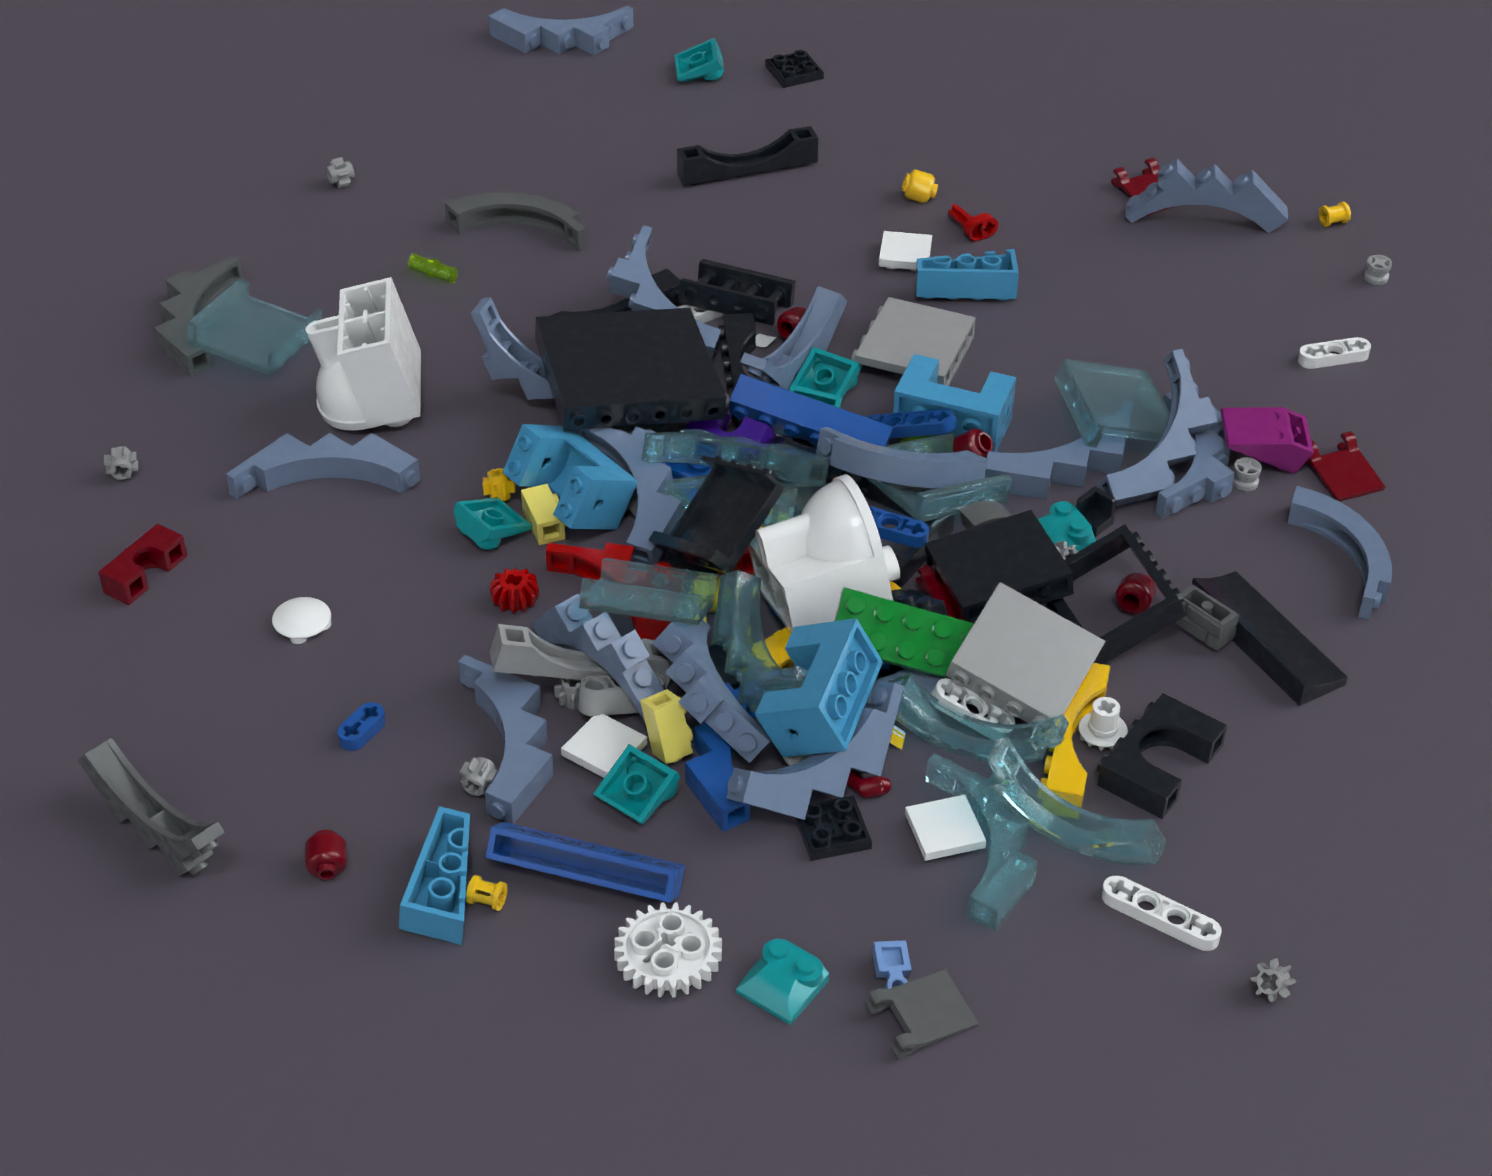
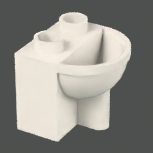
M392 278L340 289L339 315L313 321L305 329L321 365L316 381V402L323 420L337 429L363 430L381 425L399 427L407 424L415 417H420L421 349Z
M846 474L835 477L831 483L819 489L808 500L801 515L757 529L755 531L756 537L752 539L748 546L758 590L791 633L794 627L833 622L841 591L844 587L893 601L890 582L900 578L899 564L892 548L889 545L882 547L870 508L856 482Z

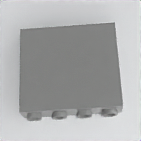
M888 297L884 306L879 307L877 318L870 322L867 335L864 334L862 336L859 349H855L851 360L858 362L861 368L857 376L864 365L904 374L914 354L939 359L938 384L949 386L974 338L976 317Z
M1000 582L951 661L945 676L950 678L956 685L966 687L977 693L981 699L1000 706L1009 715L1019 717L1028 722L1037 731L1052 735L1103 647L1105 640Z

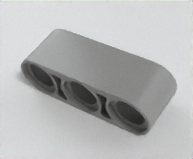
M654 672L662 688L665 689V678L663 675ZM610 674L582 678L578 710L584 715L639 713L633 701Z

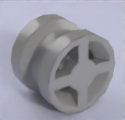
M1376 254L1370 256L1367 259L1366 265L1368 268L1364 272V279L1373 285L1387 283L1389 280L1388 271L1392 267L1391 259L1384 255Z
M1249 457L1237 459L1234 464L1235 473L1232 485L1241 491L1255 490L1259 484L1258 476L1261 474V464Z

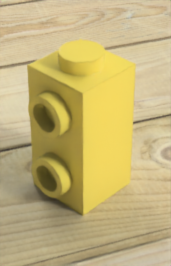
M548 484L521 490L522 511L527 521L532 524L531 530L538 545L566 539L565 527L568 526L553 515L559 499L556 493L552 494Z
M668 689L640 700L652 754L665 764L679 762L683 757L693 753L691 746L693 735L685 719L687 710L678 703L681 697L676 696Z

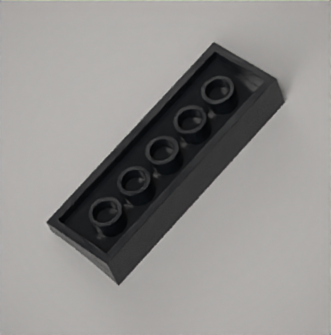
M1237 571L1214 578H1193L1192 585L1239 614L1236 634L1232 641L1297 705H1304L1346 685L1348 676Z

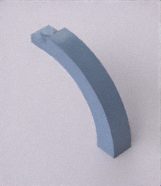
M829 427L820 428L816 450L817 455L830 460L829 465L841 470L883 482L923 488L954 489L983 485L988 463L987 458L968 450L953 453L903 451L867 443Z
M1296 486L1287 524L1302 527L1322 535L1349 555L1359 569L1363 581L1364 592L1358 617L1370 620L1372 609L1378 610L1380 603L1386 604L1391 585L1392 563L1385 543L1377 531L1361 515L1348 506L1322 493Z

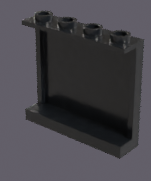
M702 456L701 460L712 468L707 478L670 535L653 531L648 540L668 556L730 575L756 535L755 531L761 527L785 487L777 481L778 475L768 468L759 470L751 464L743 466L735 460L727 462L719 456H715V458Z
M1032 510L925 543L926 563L929 566L934 565L959 607L960 620L975 624L1000 582L1040 605L1074 594L1073 572Z

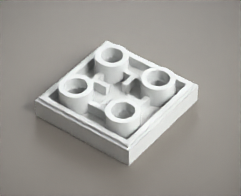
M884 231L879 266L886 267L887 269H910L916 272L917 259L930 257L932 235Z
M601 714L593 716L561 747V755L605 778L628 744L641 751L647 745V736Z
M966 795L905 807V816L925 861L986 848L985 836Z

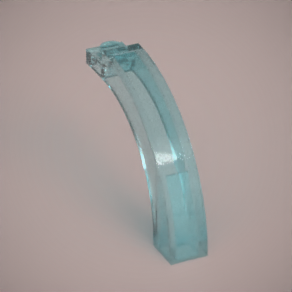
M912 673L888 680V682L904 686L896 715V720L939 748L979 761L1018 764L1042 760L1048 747L1054 748L1061 744L1069 725L1068 720L1063 714L1027 724L987 722L960 713L943 704L930 694L916 680Z
M1008 737L997 739L987 760L991 769L996 774L991 786L1003 802L1021 820L1054 842L1090 857L1124 864H1158L1167 840L1153 818L1139 820L1118 819L1099 815L1073 805L1056 795L1034 776Z

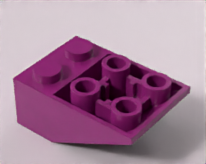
M1285 407L1222 408L1220 410L1226 444L1234 452L1243 453L1257 461H1263L1275 466L1279 470H1285L1293 474L1314 454L1306 416Z

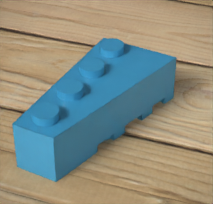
M1006 249V254L996 255L995 251H986L984 256L974 257L970 253L961 254L957 259H951L948 255L918 258L915 277L916 297H922L923 299L947 298L950 300L959 298H971L973 300H983L986 298L1000 301L1016 299L1019 271L1015 249Z
M439 806L400 903L399 929L462 945L470 814Z

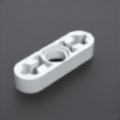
M1354 337L1307 344L1300 348L1298 363L1304 368L1315 369L1365 361L1369 357L1371 343L1364 338Z
M944 678L939 680L931 691V699L936 706L995 739L1006 738L1015 726L1013 716L1009 715L1003 708L981 699L977 693L966 687L956 685L951 679ZM966 704L976 706L979 714L970 712Z

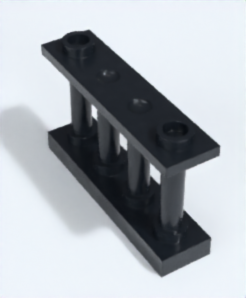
M702 259L699 262L698 281L685 278L680 280L679 303L722 314L753 313L755 322L773 326L775 324L776 305L779 304L787 307L793 305L796 281Z

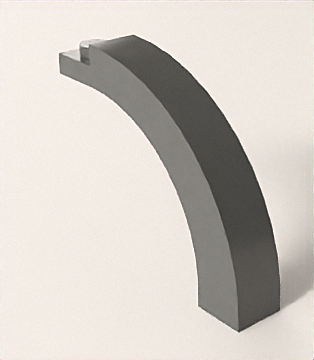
M490 192L470 195L445 203L447 224L459 234L489 225L520 224L550 231L560 236L578 251L587 248L586 237L588 233L585 226L580 224V213L554 199L520 192Z

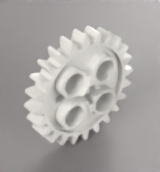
M661 902L660 910H655L651 905H648L647 914L637 910L636 920L627 917L626 927H619V937L614 939V958L617 961V970L623 971L624 981L633 979L634 989L645 985V994L647 995L653 989H657L658 997H662L665 990H669L671 996L676 997L678 989H682L688 995L690 985L701 989V979L710 982L711 972H718V962L722 961V938H719L718 927H712V919L703 920V911L701 910L691 914L690 905L685 907L683 911L679 910L677 902L673 904L672 909H667L665 903Z

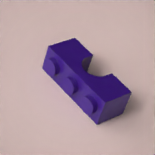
M726 411L725 419L688 422L686 429L693 435V440L706 445L708 442L715 445V448L730 453V451L738 453L737 456L750 463H752L753 459L763 463L776 436V433L768 425L748 417H744L741 425L736 430L727 432L726 429L731 416Z

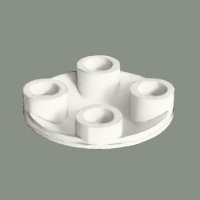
M299 597L281 604L273 614L272 623L279 634L290 638V641L294 644H302L309 637L330 628L331 612L329 607L319 599Z

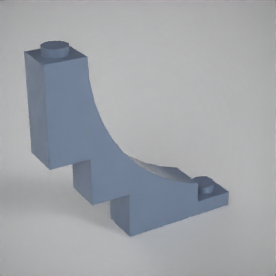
M1122 403L1120 413H1114V418L1104 417L1095 428L1081 438L1057 448L1031 453L988 451V463L982 489L1047 500L1051 482L1084 487L1087 470L1109 474L1119 472L1129 430L1132 404Z
M286 433L226 473L229 494L236 499L257 485L268 492L295 482L322 478H346L368 481L402 494L420 481L418 459L373 433L353 446L331 433H328L311 446Z
M464 655L458 661L460 683L468 688L475 689L476 704L494 721L505 743L504 756L499 771L485 791L486 810L495 819L514 824L554 776L552 754L541 750L548 741L546 720L535 715L542 708L541 689L539 685L510 673L493 672L491 665Z
M876 682L875 689L871 695L870 708L864 707L846 751L813 754L801 762L777 770L749 771L734 768L733 774L728 781L726 799L805 820L812 790L842 798L850 769L881 776L904 686L891 682Z

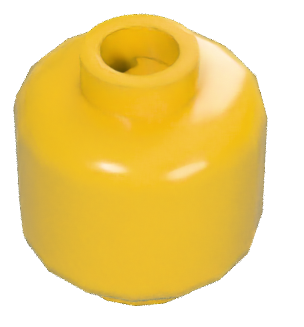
M914 169L911 173H906L901 191H904L905 198L925 204L930 197H935L938 184H934V175Z

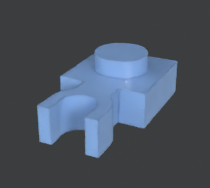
M906 940L873 942L871 950L876 978L886 977L887 983L884 989L907 983L908 981L904 977H909L912 969Z

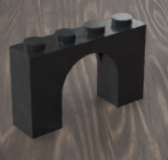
M1162 693L1155 703L1150 702L1140 720L1135 719L1128 734L1116 741L1113 751L1109 756L1104 755L1097 766V772H1099L1097 786L1163 819L1178 801L1182 780L1149 763L1142 756L1141 752L1155 746H1169L1209 764L1223 747L1227 725Z

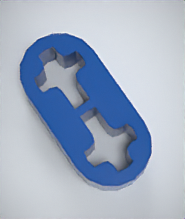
M375 702L365 703L350 715L337 730L340 747L347 751H355L370 741L386 723L383 706Z

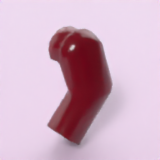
M853 770L849 773L847 785L863 798L868 799L882 796L891 790V782L886 777L873 776L863 778Z

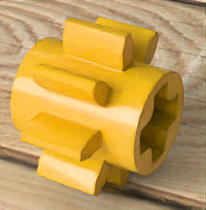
M503 468L492 469L487 473L488 477H483V495L490 494V498L498 497L502 501H507L511 498V493L516 492V483L502 473Z

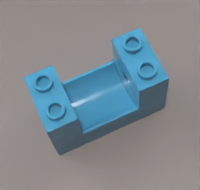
M914 354L894 391L893 413L950 409L954 413L957 426L947 434L915 436L912 438L953 447V441L958 435L976 428L986 432L993 441L992 452H997L1012 420L1016 377L990 371L981 392H972L938 384L939 359Z
M522 424L502 472L518 486L535 487L548 484L550 490L560 497L553 515L570 529H618L638 483V480L576 431H564L563 426Z
M857 618L794 627L785 650L798 668L801 676L805 679L801 688L764 692L755 716L782 757L846 751L883 661Z

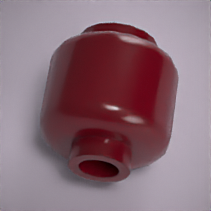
M797 306L783 312L779 316L777 330L782 339L786 341L807 309Z
M974 428L958 435L953 441L952 449L953 452L968 450L987 458L988 451L992 452L993 441L986 432Z
M1128 574L1121 580L1115 592V601L1118 607L1123 612L1131 615H1138L1149 609L1156 596L1155 584L1145 574Z
M320 830L305 842V868L311 875L322 880H330L342 873L347 867L346 841L336 832Z

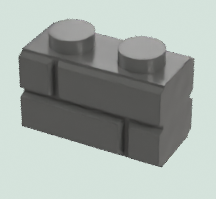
M1194 585L1181 592L1185 600L1181 605L1186 616L1176 621L1175 624L1216 651L1233 640L1239 619L1238 613Z

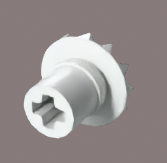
M1110 697L1096 699L1093 702L1092 713L1085 715L1081 719L1078 728L1080 740L1087 741L1089 748L1098 746L1100 751L1105 747L1113 750L1116 741L1120 737L1124 738L1127 735L1128 729L1125 722L1119 717L1120 705L1115 699Z

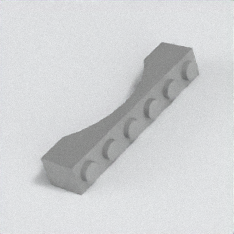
M498 624L489 651L493 672L582 680V678L587 676L609 674L585 653L548 643L528 627ZM641 639L650 654L646 658L653 672L663 675L666 680L665 688H667L670 677L665 672L673 662L652 644L655 640Z

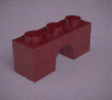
M157 523L98 572L103 593L128 606L131 605L149 589L145 570L159 568L170 572L187 557L183 535Z

